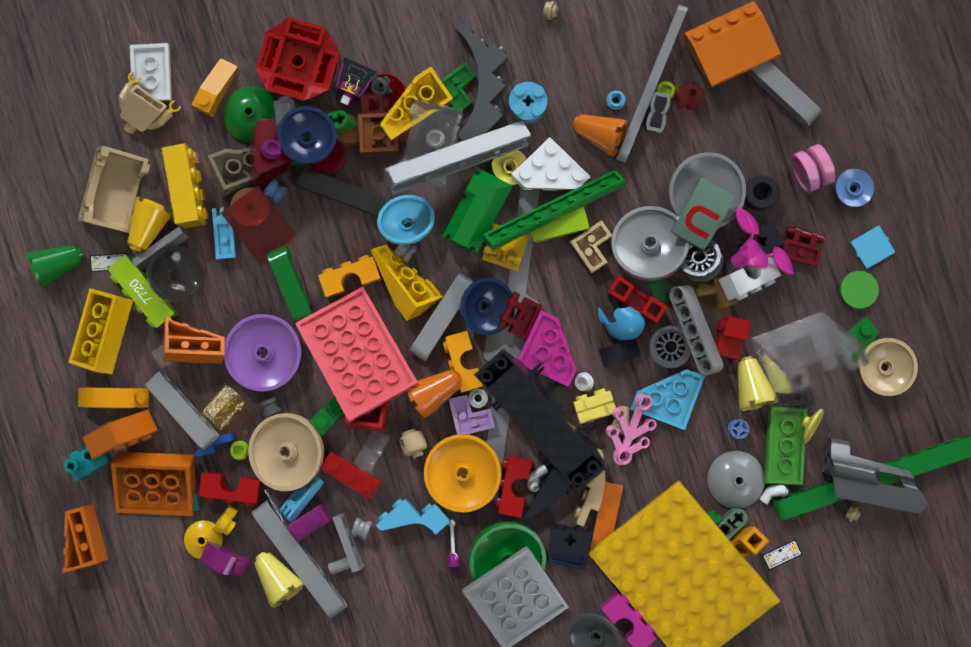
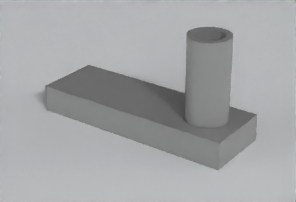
M178 227L146 251L142 250L140 253L132 250L136 256L132 261L136 267L144 270L188 239L189 236L182 228Z
M343 512L334 516L333 520L347 557L328 564V569L332 575L350 568L353 573L364 567L355 539L351 536L352 531L346 514Z

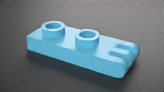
M224 207L220 208V215H218L217 208H212L217 260L236 258L234 222L231 207H227L228 215H225Z
M317 474L309 484L293 491L280 508V512L289 522H293L324 481Z

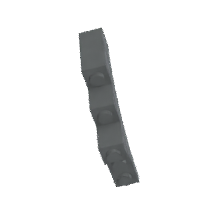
M461 22L456 27V33L465 42L474 58L479 80L478 96L474 110L465 126L457 134V138L462 142L491 132L503 120V115L501 114L503 111L496 104L492 105V103L505 91V81L499 75L495 76L494 74L507 62L508 56L506 55V50L500 45L497 47L493 44L488 48L489 45L484 39H478L474 35L475 31L469 25L465 26Z

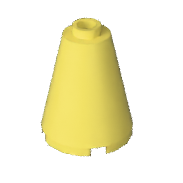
M752 356L741 358V362L738 363L740 411L763 408L762 406L766 405V402H768V406L777 403V396L757 359H752Z
M262 552L255 558L257 561L254 565L272 608L282 605L280 601H288L302 590L304 583L272 553L266 554V552Z

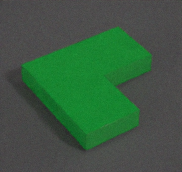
M466 62L441 79V82L453 98L449 104L457 115L473 105V102L464 92L463 88L477 79V76Z

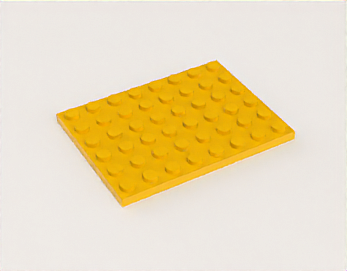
M679 480L589 551L591 558L619 591L630 600V604L641 613L642 618L647 624L649 623L656 631L655 633L667 647H721L780 602L776 594Z

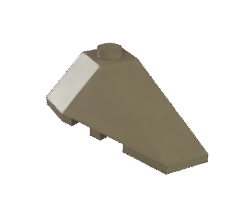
M243 148V150L224 149L207 156L213 181L221 197L252 185L250 148Z

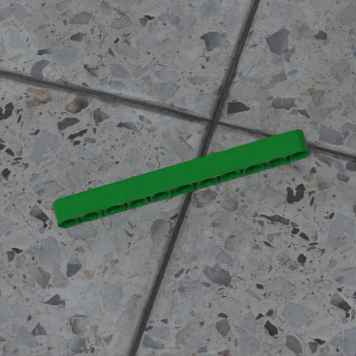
M971 435L962 436L882 464L910 471L913 476L971 457ZM880 471L876 473L879 483L889 485L900 481L898 475ZM833 480L789 494L786 497L775 499L773 504L778 519L784 520L845 499L834 497Z

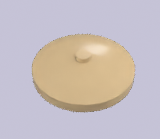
M293 413L276 414L263 420L254 430L249 442V461L255 475L268 487L279 491L296 490L309 484L319 473L324 459L323 441L319 432L306 418Z

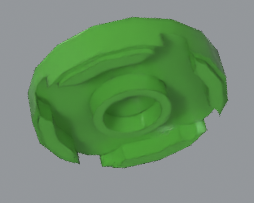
M865 271L849 273L842 279L839 285V294L843 302L855 309H863L873 304L879 292L876 279Z

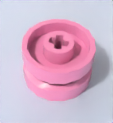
M820 144L809 147L807 152L800 151L791 156L794 175L806 193L819 189L820 185L826 186L835 182L836 176L833 163L826 150Z

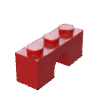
M619 275L606 292V294L625 306L636 309L644 318L654 324L658 323L668 307L652 296H647L640 292L633 284Z
M335 451L329 453L320 468L369 499L382 481L369 472L357 468L348 459Z
M509 455L508 459H504L502 470H506L505 478L501 477L499 489H502L501 497L497 496L495 508H498V513L521 518L525 498L514 494L511 486L518 478L529 479L532 459Z
M203 472L201 475L199 496L204 497L206 501H216V498L223 499V503L235 504V501H240L244 506H254V503L260 502L262 482L259 478L241 477L239 487L232 491L224 484L225 474Z

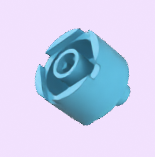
M523 82L514 87L509 96V112L516 121L523 120L524 124H533L545 114L547 95L542 86L533 82ZM526 100L530 101V106H526Z

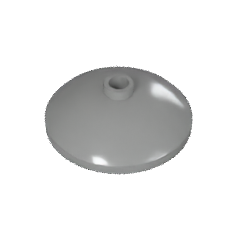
M742 451L725 452L718 456L709 467L707 474L708 489L713 498L723 506L728 508L748 507L758 500L764 490V470L758 460L748 453ZM738 477L742 479L740 484L736 483V478Z

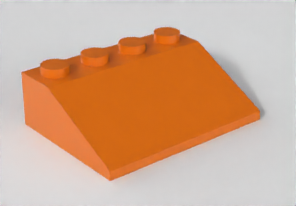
M754 1L685 32V47L711 88L781 56V52L765 17Z
M117 451L111 462L116 513L193 516L196 473L195 455Z

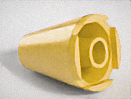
M136 197L127 242L131 245L130 249L140 253L142 250L146 251L171 218L173 211L169 209L167 213L164 210V206L145 198L141 201L140 197Z

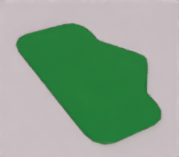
M664 278L653 280L649 284L653 291V298L670 304L669 294L673 287Z

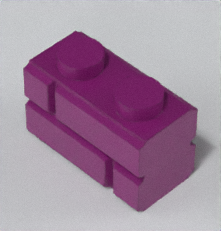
M322 503L287 525L296 542H299L329 523L332 517Z

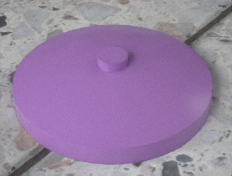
M256 314L244 318L231 329L225 341L224 361L228 372L236 382L251 390L270 391L282 387L294 377L301 363L302 347L298 334L289 323L273 315Z

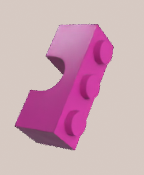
M616 591L599 607L613 624L622 618L631 620L632 627L624 635L626 640L632 647H648L656 640L654 636L656 631L649 623L645 625L641 620L643 617L637 609L632 610L628 605L630 600L625 595H620Z

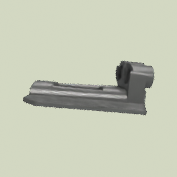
M828 438L825 447L826 456L823 459L821 470L822 473L833 477L834 497L921 514L927 507L928 503L923 493L917 488L910 471L850 455L849 441ZM877 471L898 475L904 488L879 483L876 478Z

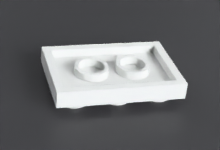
M168 43L130 45L131 72H134L131 78L132 81H136L140 75L141 82L136 85L161 102L172 101L170 45Z

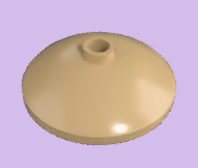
M883 338L872 342L865 348L859 360V373L863 383L874 393L883 396H895L908 390L914 383L918 372V363L914 352L907 344L898 339ZM882 364L887 366L885 371L881 368Z

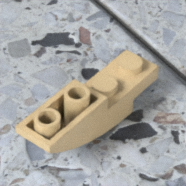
M597 448V450L603 458L602 450ZM605 470L586 485L589 488L583 491L581 508L577 507L574 514L576 524L584 527L590 509L599 510L604 493Z

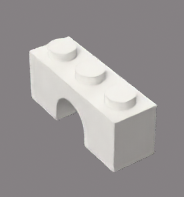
M768 258L769 267L766 269L746 266L750 277H748L743 268L719 279L728 301L734 298L739 301L747 297V292L749 291L753 294L762 290L761 285L763 284L767 287L776 283L775 278L780 277L781 274L774 263V259Z

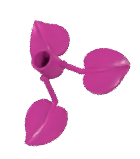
M735 207L737 222L740 228L749 234V238L739 248L740 251L731 257L734 267L739 270L744 266L766 269L769 267L768 258L771 257L774 258V263L779 270L785 274L794 275L793 266L787 253L783 249L775 247L773 248V253L765 254L758 243L753 240L754 235L757 236L759 234L756 220L746 210Z

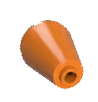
M581 114L579 117H575L572 127L575 133L609 156L614 157L619 151L616 147L624 141L628 125L626 124L627 120Z
M449 370L417 380L418 385L409 389L407 393L411 402L415 400L418 405L415 407L416 410L423 417L427 418L461 387L463 380L457 371Z

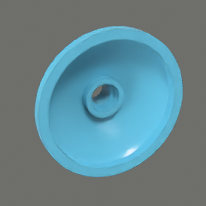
M403 195L393 198L382 207L378 214L377 224L381 235L386 240L394 244L408 245L422 240L430 233L434 226L435 215L432 206L425 199L415 195Z

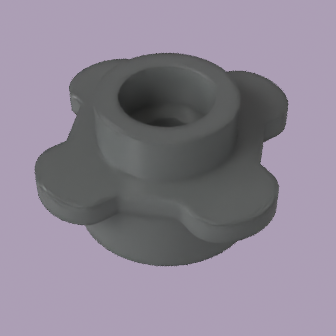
M375 75L372 77L373 83L371 87L374 94L381 95L384 93L388 95L391 92L389 88L390 79L387 76L378 77Z

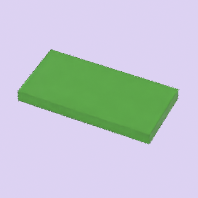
M768 406L764 483L803 485L805 460L803 433L805 428L802 427V423L807 416L806 408Z

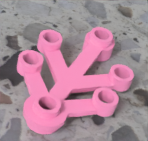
M646 394L636 396V408L629 425L624 409L617 407L612 412L613 417L618 419L624 435L623 443H621L618 436V428L610 425L605 431L615 447L613 460L618 465L628 464L632 459V454L650 445L649 438L640 435L649 430H654L657 426L656 421L652 418H646L643 425L637 428L643 410H648L652 406V398ZM638 437L637 443L631 445L632 440Z

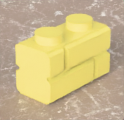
M605 388L594 391L595 395L587 397V394L575 397L576 401L572 403L580 425L612 415L616 406L611 391H605Z

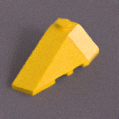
M429 67L413 79L379 125L391 141L448 104L453 98L433 68Z
M388 245L379 246L371 250L393 302L406 321L421 316L442 300L443 296L433 283L428 279L425 281L417 274L418 271L414 267L411 269L403 263V258L394 254L395 251Z

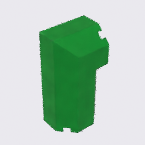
M478 168L477 174L473 175L464 192L466 195L465 199H461L443 234V238L447 240L450 237L449 239H451L450 242L467 252L474 250L473 254L477 255L485 241L483 234L490 231L512 189V185Z

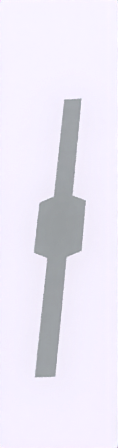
M521 188L517 217L537 208L540 189L523 190ZM531 237L529 238L518 272L511 269L509 272L508 287L512 294L513 292L520 294L518 299L520 303L524 297L538 303L526 294L532 251ZM515 308L513 319L518 311L517 308ZM509 324L501 332L486 336L484 358L490 361L497 353L504 349L518 359L526 340L509 333L508 330L511 326ZM494 397L492 398V404L497 401ZM497 404L494 408L491 405L495 428L488 429L487 443L498 455L502 469L509 414L503 407L496 411L495 408L499 405ZM499 488L491 499L492 501H496L497 496H499Z

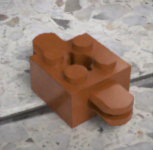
M388 113L358 114L359 127H354L353 130L341 134V139L347 146L360 145L362 157L400 155V143L415 142L418 133L416 127L413 126L390 141L379 125Z

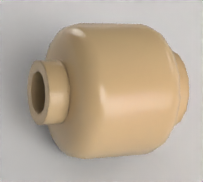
M416 429L403 432L399 443L404 455L412 456L413 459L422 456V451L427 448L423 433L416 431Z

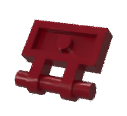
M787 226L785 233L792 235V240L785 238L781 249L787 253L791 261L818 267L823 248L816 247L815 245L816 242L823 243L825 236L819 235L815 231L801 230L800 227L795 226L793 228ZM799 238L808 239L809 243H801Z
M513 292L511 298H508L506 302L507 307L504 313H501L499 317L500 322L497 327L505 329L507 323L511 325L508 330L509 333L527 340L542 305L526 297L520 303L518 302L520 294ZM514 308H517L518 311L513 319L510 316Z

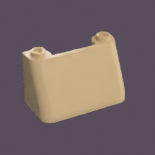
M106 146L98 147L92 162L78 221L129 233L132 210L140 179L149 172L150 164H147L148 159Z

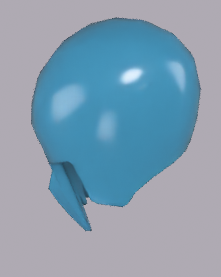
M630 306L617 308L613 313L616 322L611 323L602 309L598 308L599 320L605 325L612 337L628 341L637 338L643 332L645 318L636 309Z

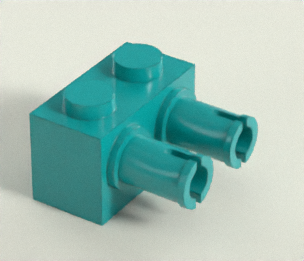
M84 445L86 447L84 450H76L68 455L69 459L64 461V468L67 472L71 473L75 481H80L111 463L114 459L111 453L108 452L92 459L87 446Z

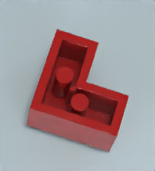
M732 316L721 317V320L717 321L715 327L717 336L714 342L720 357L738 360L742 342L747 340L751 321Z

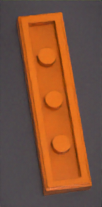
M605 481L604 493L599 510L597 511L589 551L614 532L623 485Z

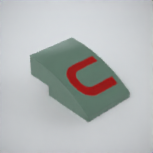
M702 177L695 182L689 197L685 200L670 232L704 251L721 224L735 196Z

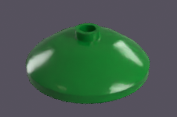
M248 86L238 89L230 95L223 109V120L227 130L233 137L245 143H250L252 132L258 121L273 118L277 127L280 121V109L276 99L268 91L260 87ZM248 109H252V113L250 115L246 114V111Z

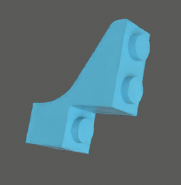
M405 498L403 501L401 499L397 500L392 505L394 509L390 513L385 511L377 518L379 522L376 526L380 530L419 523L427 526L437 534L451 519L436 502L433 505L429 503L421 510L423 512L421 515L409 500Z

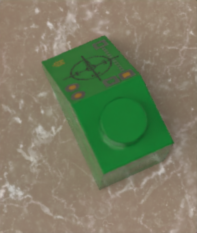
M334 396L309 421L322 436L326 435L345 414L336 397Z

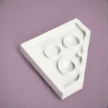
M549 137L510 177L523 190L572 191L582 186L591 176Z

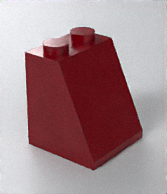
M273 118L258 121L250 138L251 183L253 186L288 173L293 162L282 150L280 156L276 159H268L262 154L261 148L265 141H277L278 127Z

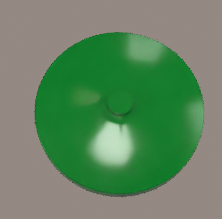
M501 522L486 528L474 540L469 552L468 564L473 580H477L526 546L544 570L546 552L539 536L528 526L517 522Z

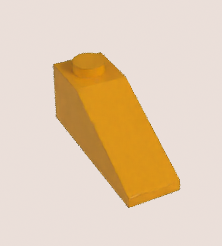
M220 58L200 86L191 105L196 110L214 117L238 66Z

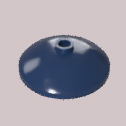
M309 106L297 107L287 112L280 120L277 128V141L282 152L289 159L301 164H314L324 160L332 152L336 143V129L331 118L323 111ZM308 137L310 140L305 142L303 138Z
M489 277L480 278L472 282L464 291L460 302V313L466 326L473 332L481 335H494L504 330L497 326L500 322L499 317L501 313L503 314L507 307L506 302L512 296L510 288L504 282ZM482 302L485 304L483 309H481ZM515 308L510 316L511 318H513Z

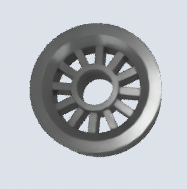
M710 240L703 251L689 243L687 257L681 266L684 275L695 282H706L715 278L723 266V257L719 246L713 240ZM705 258L703 261L697 262L698 259Z
M677 326L659 328L649 339V355L661 367H679L691 355V350L683 330ZM667 342L674 344V351L671 353L665 349Z

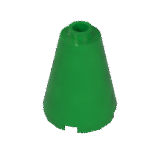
M75 245L25 253L26 258H29L31 262L29 263L37 283H40L41 289L81 264V259L84 258L80 247L76 248Z

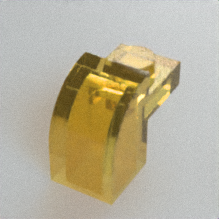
M720 277L711 279L712 286L709 283L699 284L698 288L694 289L696 297L713 294L716 309L738 305L736 298L728 301L719 282Z

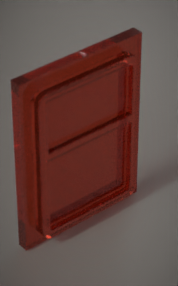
M256 186L243 197L238 198L236 202L221 212L258 262L266 257L269 251L277 249L295 236L294 232L259 186Z

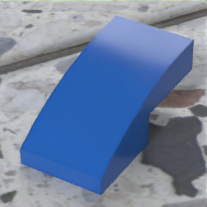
M234 432L219 436L206 450L199 448L195 452V456L218 452L217 444L236 440Z

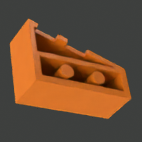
M165 317L163 361L222 364L225 356V337L203 329L198 330L189 327L186 323L181 324L172 321V318Z
M145 410L107 423L82 438L93 459L113 450L117 452L125 448V445L128 447L139 443V440L141 442L152 438L151 434L158 431L149 410Z
M94 503L65 511L64 536H66V545L63 548L65 566L62 573L108 560Z

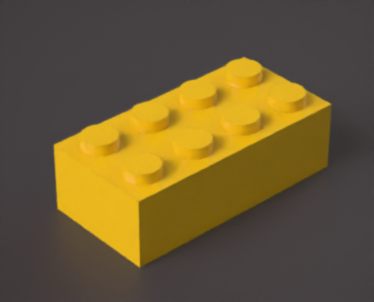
M185 143L163 147L162 153L175 224L184 229L206 225L208 212L203 206L205 195L203 189H200L199 184L202 178L200 171H197L196 163H198L197 153Z
M89 288L68 363L95 372L113 374L133 300Z

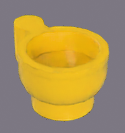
M229 505L212 530L219 534L224 533L228 535L236 524L232 519L238 510Z

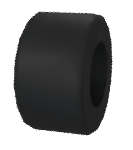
M758 175L746 183L744 203L749 208L762 211L776 203L779 197V187L773 178L767 175ZM763 186L766 188L768 195L764 200L755 198L753 194L755 187Z

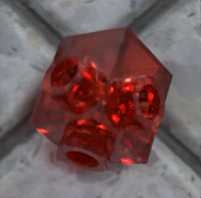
M695 81L684 82L683 85L677 86L675 89L677 109L686 108L687 110H694L705 100L704 88L701 89V83L695 84Z

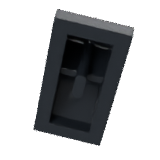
M635 339L622 341L598 350L604 368L641 355Z

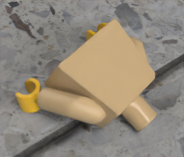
M134 72L129 73V82L124 85L118 96L119 108L121 109L120 117L127 122L124 129L128 133L134 134L136 129L144 132L146 129L153 130L162 127L172 117L173 112L180 110L181 105L177 110H173L171 104L175 100L171 101L167 110V106L136 85L141 82L140 75L136 81H132L131 78Z

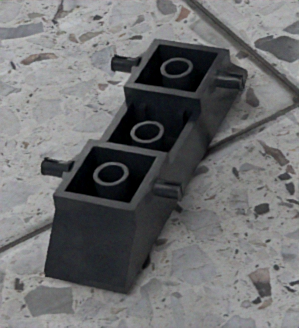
M502 349L479 369L474 376L497 400L492 404V407L494 408L499 404L495 408L496 411L503 407L548 458L543 462L544 466L546 465V468H549L553 464L577 492L581 491L608 468L597 450L596 444L589 436V433L597 427L596 424L591 421L583 428L572 417L569 418L546 392V388L538 379L537 375L545 369L542 363L530 369L521 360L516 359L506 350Z

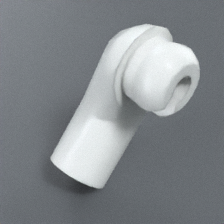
M544 465L529 474L527 486L531 492H537L540 489V478L549 473Z
M782 484L770 485L759 500L767 505L772 497H786L788 489Z

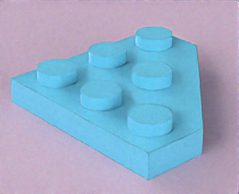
M685 369L636 392L630 410L635 411L636 396L646 394L652 398V406L648 410H643L642 414L685 430L705 376Z

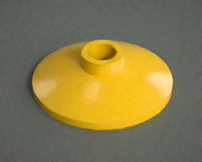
M207 520L197 521L187 529L184 536V544L186 550L193 557L201 558L208 541L222 546L223 536L212 530L215 525L213 522ZM200 537L205 539L204 544L199 543Z

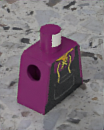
M344 57L336 84L337 90L343 93L339 103L350 107L353 98L363 101L370 91L372 77L378 76L377 71Z

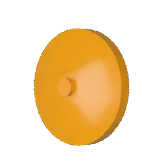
M457 434L440 441L430 451L424 466V480L432 498L444 508L455 512H471L485 506L498 491L502 477L500 460L495 450L483 439L469 434Z

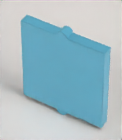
M879 225L850 242L856 252V257H859L865 269L895 253L888 241L889 237L885 236Z

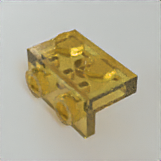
M224 383L201 409L200 414L215 424L217 429L221 430L230 424L236 412L239 413L243 409L245 400L241 394Z

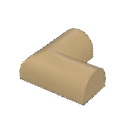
M602 220L570 241L591 274L608 263L597 248V246L612 237V234Z

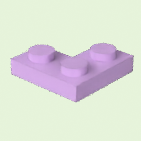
M468 395L449 399L457 434H471L495 428L491 408L472 413Z

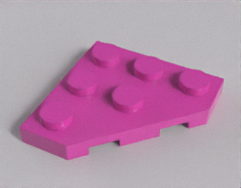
M540 310L518 360H521L530 369L542 363L545 369L540 374L569 387L577 369L564 337L558 318Z

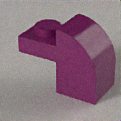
M209 541L200 558L204 564L213 570L228 576L231 574L242 577L250 561L245 556L230 552L225 546Z

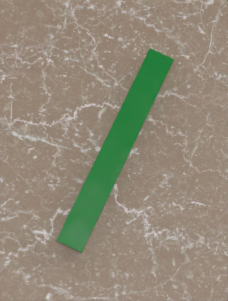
M615 169L484 233L483 239L492 251L626 186V181Z

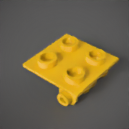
M494 224L492 229L500 225ZM526 234L493 251L487 244L483 251L482 260L518 272L530 235Z

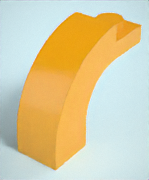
M78 388V407L149 408V389Z
M755 526L747 527L729 539L743 557L750 554L756 555L769 541Z

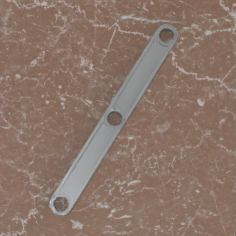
M678 5L616 160L625 163L687 12L688 8Z

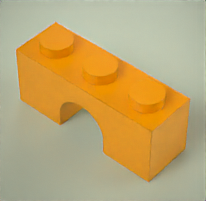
M365 255L358 258V262L351 264V261L340 264V268L333 270V267L322 270V274L318 275L325 297L330 298L345 293L344 279L350 274L358 275L363 286L382 280L374 257Z
M468 331L445 337L446 341L443 342L445 352H449L451 360H448L450 370L457 371L463 380L459 388L461 393L482 387V383L474 376L479 369L468 370L461 365L460 359L462 354L473 350Z

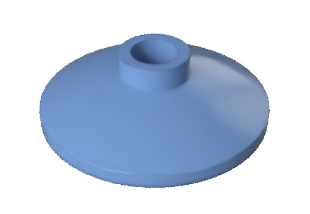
M849 169L838 177L835 191L842 203L851 207H859L871 199L874 192V183L865 171ZM850 186L855 187V192L850 191Z

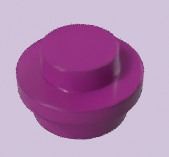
M267 140L263 143L261 151L266 158L276 159L280 156L281 148L277 141Z

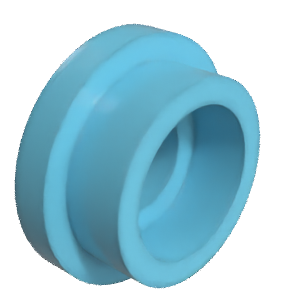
M612 91L608 94L606 103L609 108L619 110L625 104V96L620 91ZM618 98L619 103H613L612 99Z

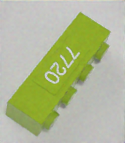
M124 255L108 269L111 273L110 278L116 284L119 283L123 287V294L128 299H133L135 302L134 307L138 312L144 313L147 316L146 321L152 328L162 329L165 317L172 318L171 320H173L179 314L147 275L135 266L132 261L133 258Z

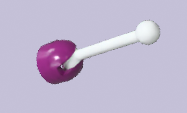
M451 520L448 523L451 536V553L446 558V567H458L462 565L460 556L455 553L454 526L456 522Z

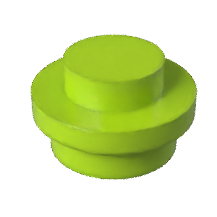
M236 441L230 447V454L236 460H243L249 455V446L244 441Z

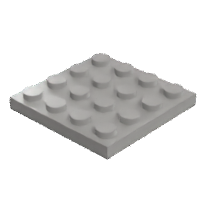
M527 546L462 589L466 598L501 647H512L569 608Z

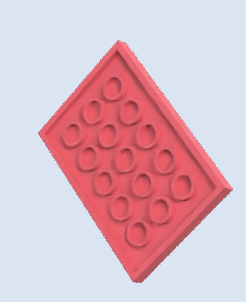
M364 287L355 290L295 323L349 422L356 420L418 385L416 378Z

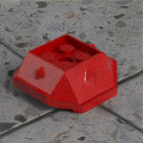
M288 17L282 23L266 32L255 69L268 92L307 102L330 91L340 59V53L326 27ZM297 59L303 60L300 66H294V62Z

